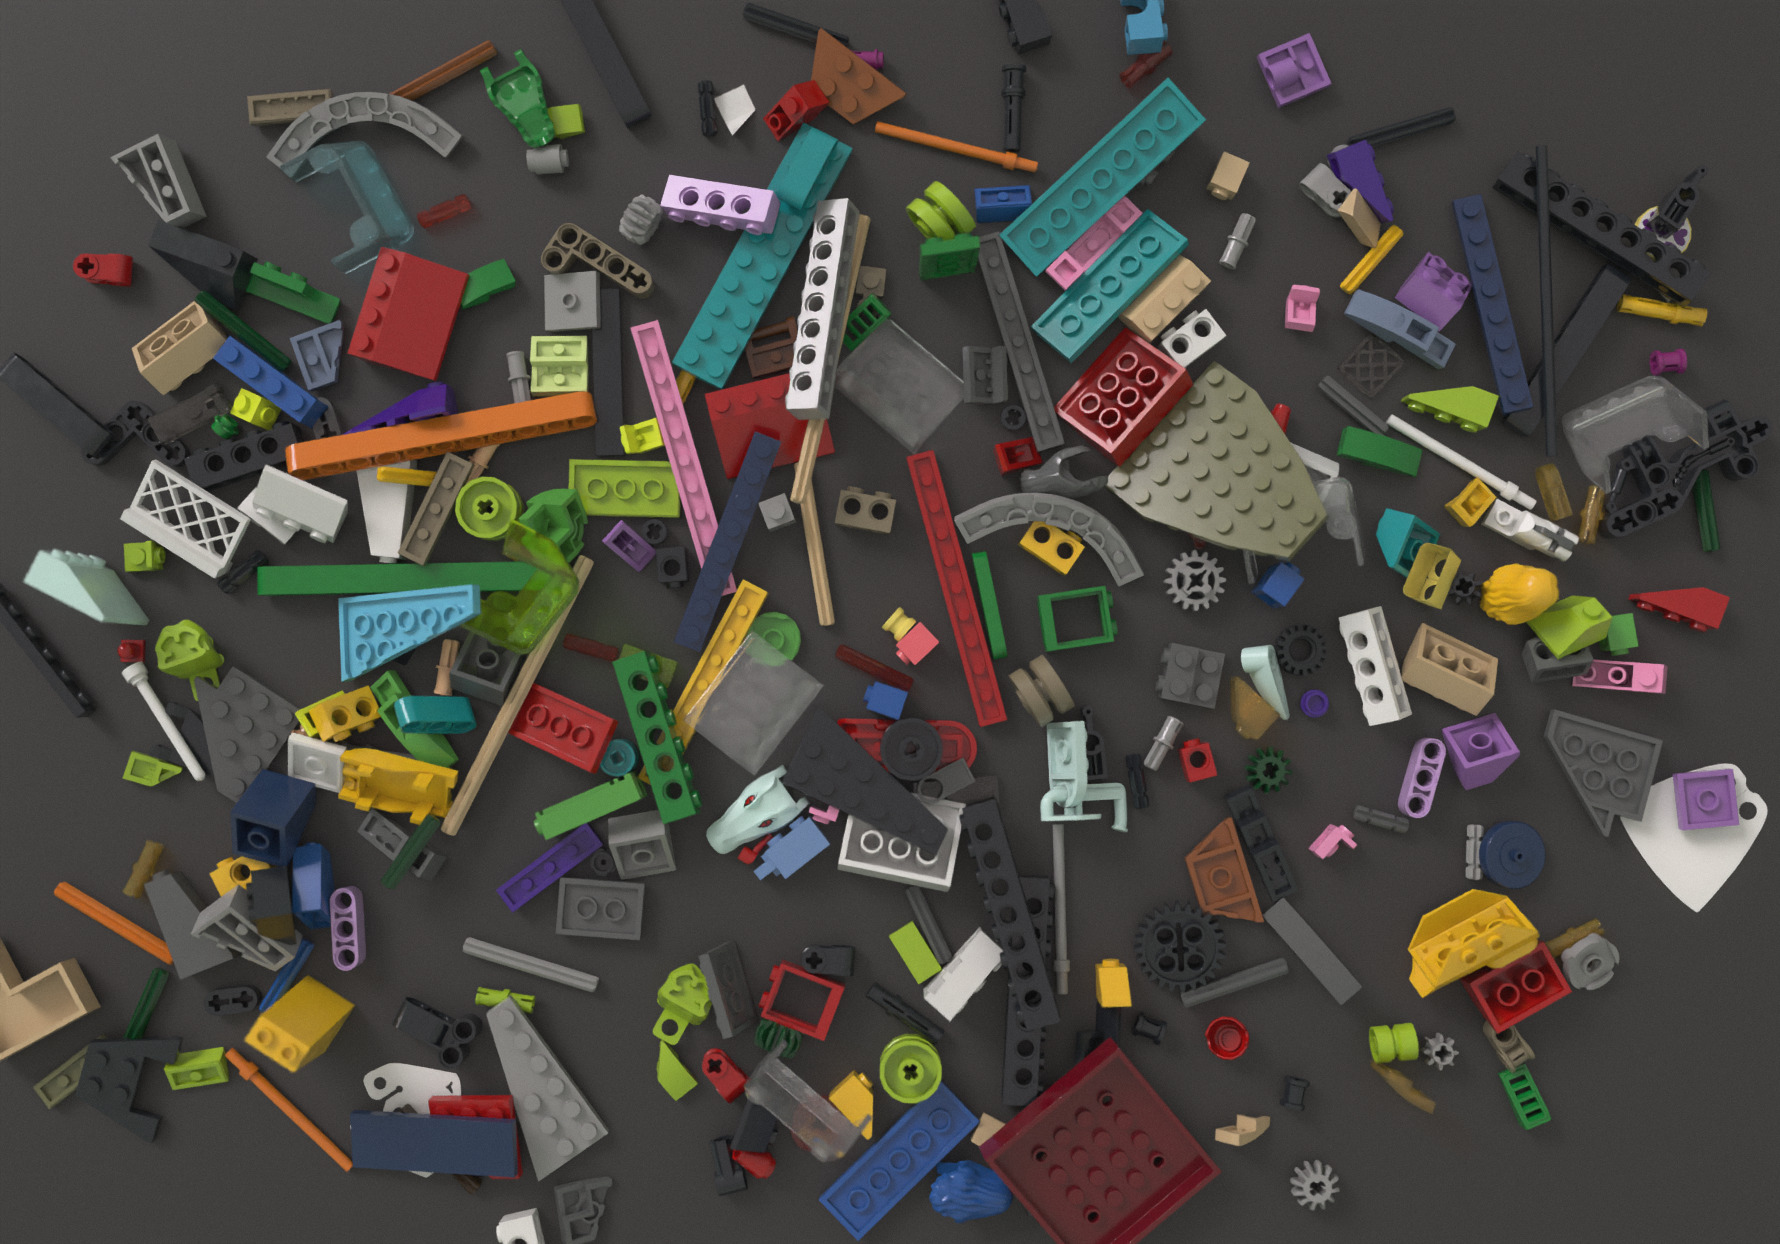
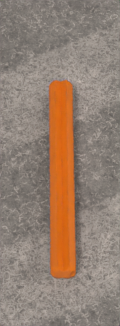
M67 882L59 883L54 890V895L165 963L173 964L167 944L163 940Z

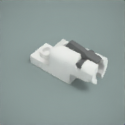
M1495 499L1492 502L1481 525L1529 550L1537 549L1561 561H1566L1573 553L1571 550L1579 540L1577 535L1560 528L1554 523L1544 520L1527 510L1521 512L1499 499Z

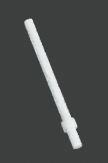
M1393 414L1388 418L1387 425L1472 476L1478 477L1484 483L1500 492L1499 495L1509 501L1513 499L1529 510L1536 504L1535 499L1518 490L1519 486L1510 481L1506 483Z

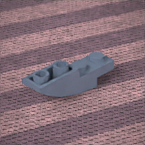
M1359 289L1355 291L1344 312V315L1386 342L1395 341L1437 369L1445 367L1456 345L1438 333L1439 327L1393 302Z

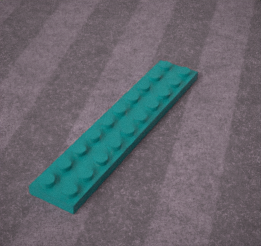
M805 123L802 124L767 190L774 191L776 196L782 181L812 128ZM838 141L833 156L802 211L779 200L781 204L772 234L762 232L761 235H755L744 230L672 361L673 366L719 390L724 389L814 223L813 216L817 211L818 201L826 200L852 153L851 147Z

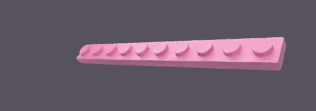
M658 320L631 327V331L702 569L717 531L718 523ZM732 571L722 596L737 591Z

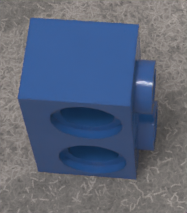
M1280 562L1270 565L1251 593L1273 609L1285 607L1304 581V578L1299 575L1301 571L1289 562L1285 564Z
M875 681L874 687L868 685L863 701L868 703L866 709L899 720L908 692Z

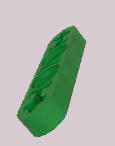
M986 551L972 553V561L993 660L1007 658V649Z

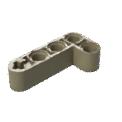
M565 223L558 228L541 255V263L551 275L568 273L576 259L640 299L650 297L655 290L654 280L648 271L572 223ZM570 233H576L577 240L572 244H566V236ZM591 249H601L598 258H588V253ZM553 257H562V262L558 267H550V260ZM616 263L624 264V270L620 274L611 273V268ZM631 275H633L634 278L641 282L645 280L647 285L645 287H637L635 282L630 278Z

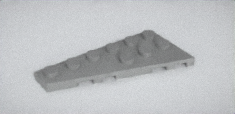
M510 995L488 1010L486 1015L511 1095H513V1102L539 1182L607 1135L609 1129L515 999Z

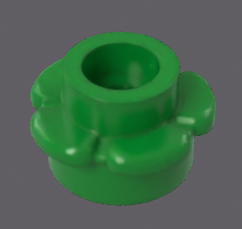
M227 414L215 416V421L211 428L216 434L226 440L231 439L234 434H239L236 428L238 423L235 419Z

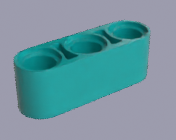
M812 127L780 185L777 198L802 211L833 156L838 139Z
M407 696L394 703L400 730L403 733L461 734L469 732L476 727L470 699L467 697Z

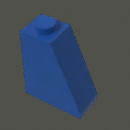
M315 842L306 843L303 847H296L293 854L292 913L311 930L331 927L330 897L335 892L331 855L322 844Z

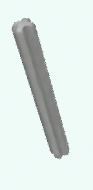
M467 938L463 945V952L582 990L594 992L598 986L599 978L597 976L474 938Z

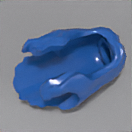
M971 1160L959 1161L957 1163H937V1173L942 1176L937 1177L936 1182L931 1184L932 1191L929 1199L933 1210L941 1213L943 1217H952L956 1223L963 1224L968 1220L1001 1214L1010 1207L1013 1200V1192L993 1169Z

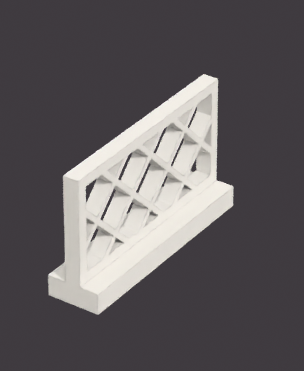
M158 460L151 461L130 508L125 509L120 518L214 579L229 573L233 565L230 561L251 521L249 517ZM157 471L165 475L167 487L157 488L154 478ZM183 486L188 489L192 501L181 504L177 487ZM170 490L174 505L164 508L159 492ZM152 494L157 510L150 511L141 505L145 495ZM207 501L212 504L215 516L205 518L200 502ZM193 504L198 520L187 522L183 507ZM176 509L180 525L174 526L169 523L165 511ZM231 516L240 522L236 532H228L224 517ZM217 519L222 535L211 537L206 522ZM199 524L204 539L198 541L193 538L189 526ZM214 540H224L226 547L224 556L215 551Z

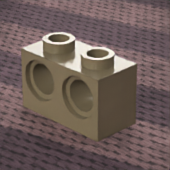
M848 486L847 491L841 490L835 525L890 535L896 500L891 499L892 494L876 491L875 496L864 494V489ZM855 500L859 502L861 508L857 514L850 515L844 510L845 504L848 501ZM877 505L885 506L888 510L887 517L882 520L875 519L872 515L873 508Z

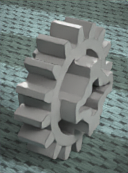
M1196 550L1191 551L1190 557L1184 552L1180 554L1181 561L1177 559L1171 561L1174 569L1167 568L1165 570L1170 575V578L1163 580V583L1170 584L1171 586L1166 591V594H1174L1175 597L1172 603L1175 604L1181 601V609L1183 610L1191 605L1193 611H1198L1199 604L1204 609H1208V601L1217 603L1219 600L1215 594L1224 593V589L1219 587V583L1226 582V578L1219 577V573L1224 568H1216L1214 566L1218 560L1217 558H1213L1210 561L1207 560V552H1203L1200 557H1198ZM1197 562L1203 565L1198 569H1192L1186 564ZM1210 573L1213 580L1212 587L1208 584V575ZM1201 574L1197 581L1200 586L1196 585L1188 588L1192 581L1189 576L1193 577ZM1177 575L1181 577V587L1179 589L1177 586ZM1191 593H1198L1203 598L1194 600L1187 598V596Z

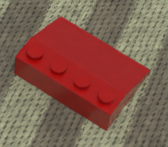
M381 246L348 354L365 362L437 381L470 275L408 253Z
M1125 327L1054 406V410L1057 416L1099 453L1120 467L1194 384L1187 369Z
M789 373L705 394L727 479L738 477L755 431L781 441L771 469L799 462L808 420H798L786 410L785 398L790 386ZM827 419L824 420L816 458L835 453Z

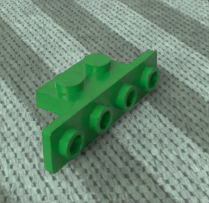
M254 262L250 271L252 276L246 292L326 324L333 323L341 304L339 298L313 288L306 283L308 278L291 272L290 276L280 273L282 268L272 263L265 262L263 266Z

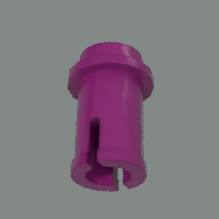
M875 49L874 52L853 51L877 71L884 68V52H879L878 49Z

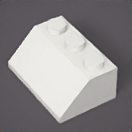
M265 465L252 501L253 508L257 510L256 513L261 517L269 520L275 517L284 521L283 525L294 531L305 530L311 533V538L322 543H326L327 540L334 543L348 514V500L268 465Z

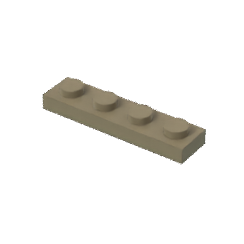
M449 452L446 453L398 554L426 566L456 505V498L461 488L465 486L475 466L474 464Z

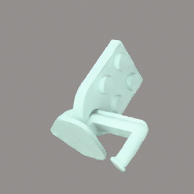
M1085 722L1048 723L1047 745L1051 790L1041 800V821L1101 819V814H1083L1082 801L1114 799L1115 821L1111 828L1119 832H1128L1126 828L1127 801L1125 787L1121 783L1087 784L1089 763L1086 757L1087 731L1085 729ZM1053 802H1056L1061 807L1071 808H1064V814L1054 815Z

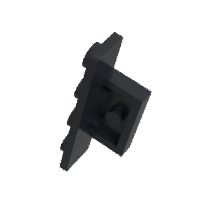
M1099 1001L1097 1002L1096 1029L1077 1032L1076 1065L1109 1037L1120 1048L1122 1007H1102ZM1110 1096L1103 1097L1102 1102L1109 1101Z

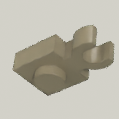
M860 266L856 295L863 296V299L859 301L857 307L872 292L878 298H883L887 269ZM873 308L872 314L876 317L878 312Z

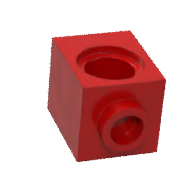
M1200 738L1191 739L1183 742L1184 747L1177 749L1187 782L1217 776L1209 742H1200ZM1199 751L1203 756V761L1200 766L1193 767L1190 763V756L1193 752Z

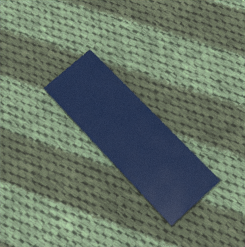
M353 1110L350 1113L353 1167L513 1178L518 1174L516 1119Z

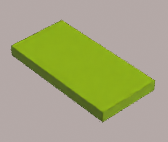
M569 459V489H576L578 491L587 516L681 518V498L670 461Z

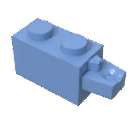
M811 815L807 819L800 816L789 825L792 830L784 837L779 833L767 842L769 848L761 856L765 862L754 870V873L760 880L771 872L776 877L782 874L786 879L830 845L831 841Z

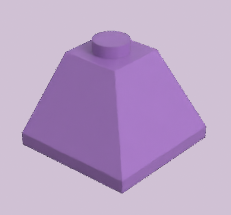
M1496 713L1442 729V735L1454 772L1465 790L1493 782L1520 756V751Z

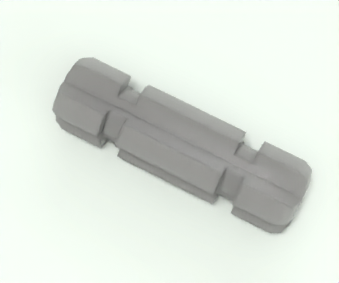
M1471 824L1467 826L1469 840L1466 843V863L1469 864L1466 867V878L1480 880L1483 878V871L1479 862V848L1481 837H1484V827Z

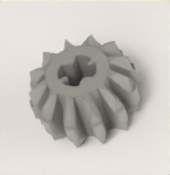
M644 195L635 197L632 203L628 204L626 211H624V215L620 220L619 231L629 241L642 245L648 242L651 236H654V232L662 220L663 209L650 197Z
M1315 1160L1313 1166L1308 1161H1304V1170L1295 1167L1294 1171L1298 1174V1177L1290 1178V1182L1295 1185L1291 1189V1193L1293 1196H1298L1297 1201L1301 1206L1307 1203L1308 1208L1314 1210L1317 1203L1321 1209H1325V1201L1327 1199L1331 1203H1335L1331 1193L1340 1192L1339 1187L1334 1184L1339 1179L1336 1174H1331L1332 1168L1328 1164L1322 1167V1163L1319 1160ZM1314 1181L1319 1183V1186L1315 1188L1311 1187L1310 1184Z

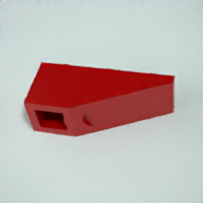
M1701 587L1630 594L1628 600L1637 603L1636 607L1647 612L1659 611L1664 613L1662 617L1667 620L1690 623L1689 628L1705 633L1706 630L1719 628L1730 597Z

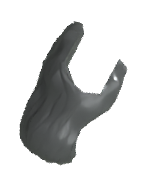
M1080 445L1057 452L1040 469H1025L1021 473L1019 481L1023 493H1045L1076 499L1103 488L1108 483V476H1099L1087 481H1080L1070 470V459L1092 451L1089 447Z

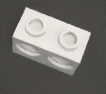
M1207 309L1200 314L1195 310L1183 319L1184 326L1178 330L1172 327L1161 336L1163 341L1159 344L1158 349L1184 368L1222 341L1226 336ZM1195 325L1205 326L1208 332L1207 336H1198L1195 333ZM1175 341L1182 342L1185 345V353H1176L1172 348V343Z

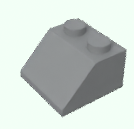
M659 810L608 819L609 847L621 880L676 871L669 824H663Z

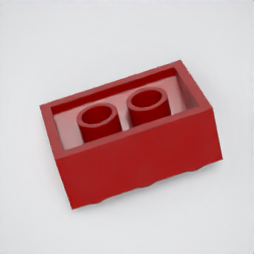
M1538 940V944L1532 952L1502 968H1490L1485 965L1459 978L1474 1005L1497 1034L1572 992L1547 946L1541 940Z

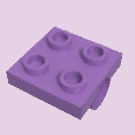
M1310 33L1260 53L1257 56L1259 65L1278 108L1326 89L1332 84Z

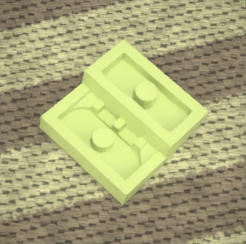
M531 336V394L533 397L557 396L580 391L588 392L589 355L587 336Z

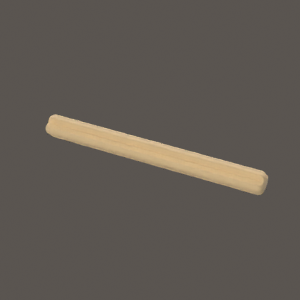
M799 462L794 464L795 475ZM811 479L806 502L800 504L819 622L821 626L833 625L835 619Z

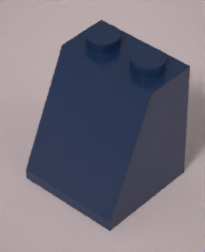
M262 769L230 812L232 853L279 867H287L316 805V783Z

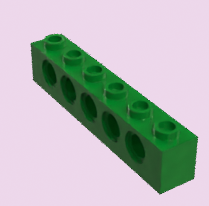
M642 651L612 661L663 824L701 813L699 808L702 806L701 796L698 790L694 791L691 780L694 779L693 771L689 763L685 764L682 753L685 752V746L681 736H677L674 729L677 721L673 710H668L665 701L668 698V692L665 684L659 682L657 672L660 671L656 656H651L650 652ZM641 675H645L648 679V686L645 690L641 691L637 687V679ZM652 701L657 707V712L650 718L645 713V707ZM659 728L665 733V740L660 745L653 738L654 732ZM667 755L674 761V766L669 772L662 767V760ZM675 782L680 784L683 790L682 795L678 799L674 798L670 792V788Z

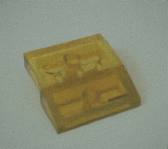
M1373 1060L1371 1061V1068L1387 1085L1413 1105L1433 1113L1436 1102L1420 1090L1412 1088V1080L1394 1068L1381 1063L1376 1064Z

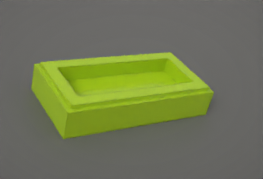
M913 920L889 935V938L918 984L942 970L941 965Z

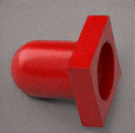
M121 640V644L117 649V653L121 657L120 662H145L146 640Z

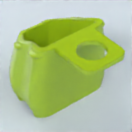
M183 620L176 625L164 627L155 646L158 668L162 672L180 679L189 678L194 699L198 701L194 683L195 677L211 678L213 685L219 687L220 681L216 668L223 665L224 657L216 652L213 639L195 622Z
M691 963L673 970L669 974L667 981L658 990L657 1002L664 1010L653 1028L654 1036L670 1045H676L688 1023L700 1025L707 1019L713 1003L708 996L705 976L697 965ZM674 1020L677 1023L678 1031L675 1035L667 1036L662 1032L664 1021Z

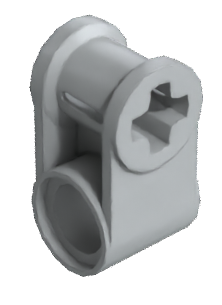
M1319 163L1299 183L1303 193L1320 206L1327 215L1331 217L1341 216L1337 210L1351 191L1326 165ZM1340 198L1342 203L1335 205L1333 201Z

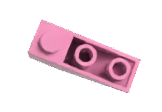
M1594 660L1587 675L1573 677L1572 686L1665 694L1668 666L1663 664Z

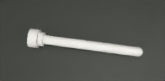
M137 662L122 671L123 677L133 687L137 686L194 779L197 781L204 780L205 772L147 681L149 679L147 676L148 670L143 662Z

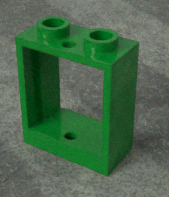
M1106 586L1037 596L1045 652L1114 642L1113 636L1117 635L1116 620L1110 618L1109 608H1113L1111 591L1106 592ZM1097 595L1103 636L1057 643L1051 602Z

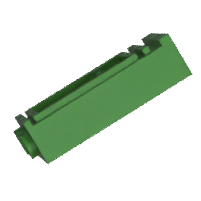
M638 770L535 813L537 819L534 820L537 832L540 836L544 835L547 840L648 796L642 780L638 778Z

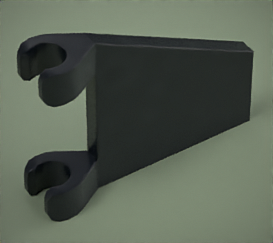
M177 702L169 703L166 713L185 719L180 734L205 774L214 777L203 721L191 708ZM161 744L151 747L149 752L151 756L187 767L175 747L171 749Z

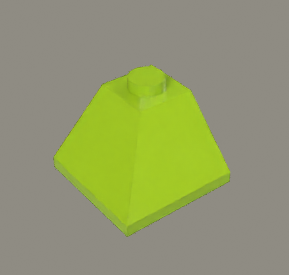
M1572 595L1554 603L1537 618L1526 623L1555 657L1560 659L1605 639L1613 617L1595 597Z

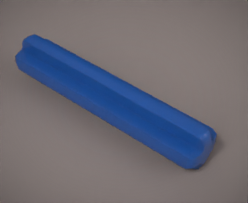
M305 938L301 939L295 958L283 966L259 1006V1010L262 1013L287 993L313 950V942Z

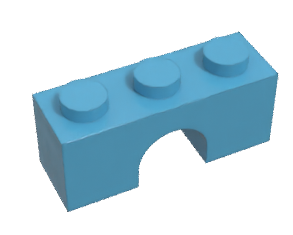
M1120 0L1121 6L1133 5L1143 11L1139 14L1127 15L1124 29L1127 54L1161 52L1163 41H1166L1168 38L1167 24L1162 23L1161 16L1164 15V1Z

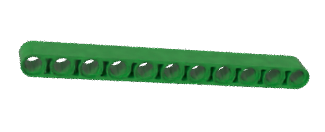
M537 561L427 563L426 566L421 564L257 567V589L260 596L385 594L463 585H479L480 592L562 590L563 568L549 567Z

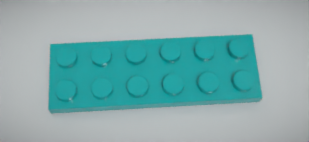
M1147 209L1031 326L1033 332L1072 363L1189 245L1188 239Z

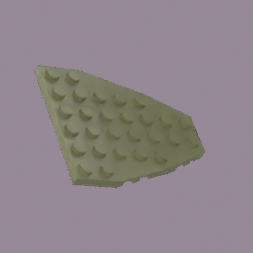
M1213 361L1120 467L1117 466L1108 476V483L1104 488L1144 520L1165 524L1168 528L1176 531L1178 529L1192 534L1195 538L1226 549L1237 550L1238 548L1253 551L1256 555H1272L1276 559L1290 561L1328 519L1326 511L1302 459L1258 393L1216 361Z

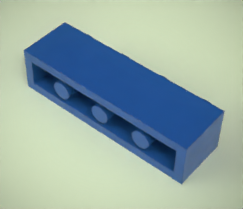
M231 336L227 338L213 357L214 360L295 420L313 429L314 424L328 408L325 403L244 343Z

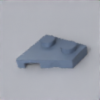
M341 320L290 338L306 386L310 392L338 383L345 327Z

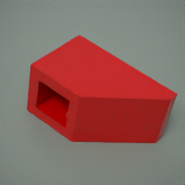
M815 80L793 85L766 114L763 120L777 141H781L800 129L803 123L807 124L814 120L830 102Z

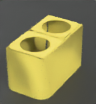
M1431 543L1423 544L1417 553L1403 587L1404 594L1417 603L1442 609L1462 560L1450 548ZM1447 559L1441 575L1438 577L1435 573V567L1438 562ZM1436 585L1432 596L1425 600L1424 594L1427 588Z

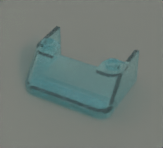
M349 141L318 145L280 166L281 170L296 183L315 172L329 174L339 169L364 214L362 218L356 220L350 227V238L355 247L330 260L344 274L377 258L381 246L394 249L412 237L414 232L413 224L374 151L367 143L363 141Z

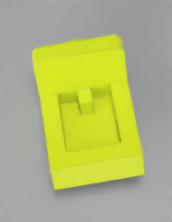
M241 388L230 414L269 431L272 430V425L275 424L281 408L271 401Z
M657 418L635 425L620 426L621 443L627 454H642L665 446Z

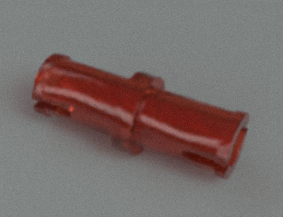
M1163 41L1161 52L1140 54L1136 58L1135 63L1119 74L1121 82L1125 83L1128 81L1125 86L1131 88L1146 74L1151 75L1157 65L1173 54L1170 45L1164 48L1163 46L1167 42Z

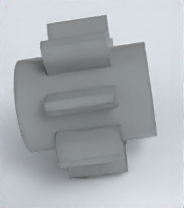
M1438 1032L1436 1033V1038L1430 1039L1425 1037L1427 1041L1425 1048H1420L1421 1052L1428 1055L1424 1062L1428 1065H1432L1435 1062V1066L1439 1070H1442L1443 1065L1446 1064L1453 1066L1452 1060L1454 1055L1459 1054L1458 1051L1451 1047L1455 1041L1450 1037L1444 1041L1443 1035ZM1441 1047L1444 1048L1443 1052L1438 1053V1056L1435 1055V1051H1439Z

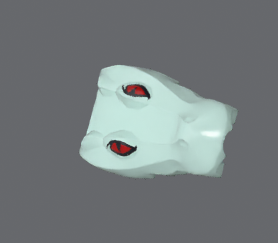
M784 765L760 776L743 790L739 798L727 809L725 814L707 829V839L718 853L726 854L743 843L782 829L792 822L803 809L810 805L806 797L799 799L795 803L780 782L779 778L783 777L787 772Z

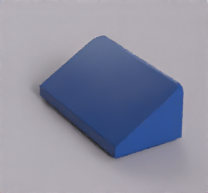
M1030 185L975 189L977 223L1015 221L1032 205Z

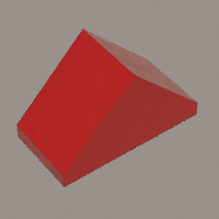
M1032 437L999 443L993 449L1001 476L1043 463L1040 453L1036 451Z

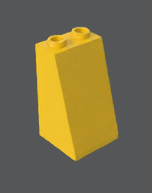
M307 975L259 1017L244 1041L294 1073L325 1053L355 1005L312 976Z

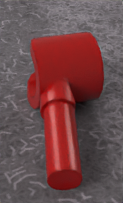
M770 833L767 834L753 850L745 846L738 859L745 864L753 863L757 855L773 836Z

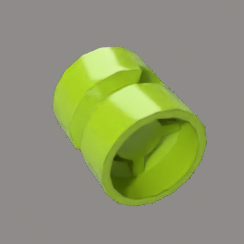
M1412 1023L1394 1024L1392 1029L1388 1025L1370 1027L1369 1043L1372 1057L1376 1064L1392 1062L1395 1057L1399 1061L1416 1060L1418 1058V1040Z

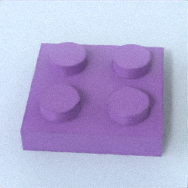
M1733 769L1673 774L1679 830L1739 825Z

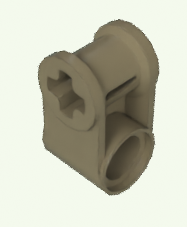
M1487 1020L1485 1021L1483 1032L1495 1049L1498 1058L1510 1073H1514L1516 1071L1515 1068L1526 1060H1533L1535 1058L1532 1049L1521 1037L1514 1025L1505 1029L1502 1036L1496 1037L1494 1029Z

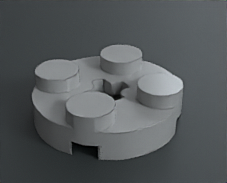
M1591 933L1586 938L1575 943L1571 948L1563 951L1561 955V960L1564 962L1563 974L1578 989L1581 987H1585L1587 990L1597 989L1606 984L1614 975L1612 968L1614 963L1617 965L1619 963V952L1607 939L1599 936L1597 933ZM1592 961V965L1588 967V963Z

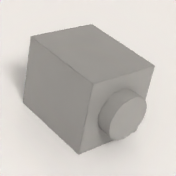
M785 493L758 503L770 532L796 523Z

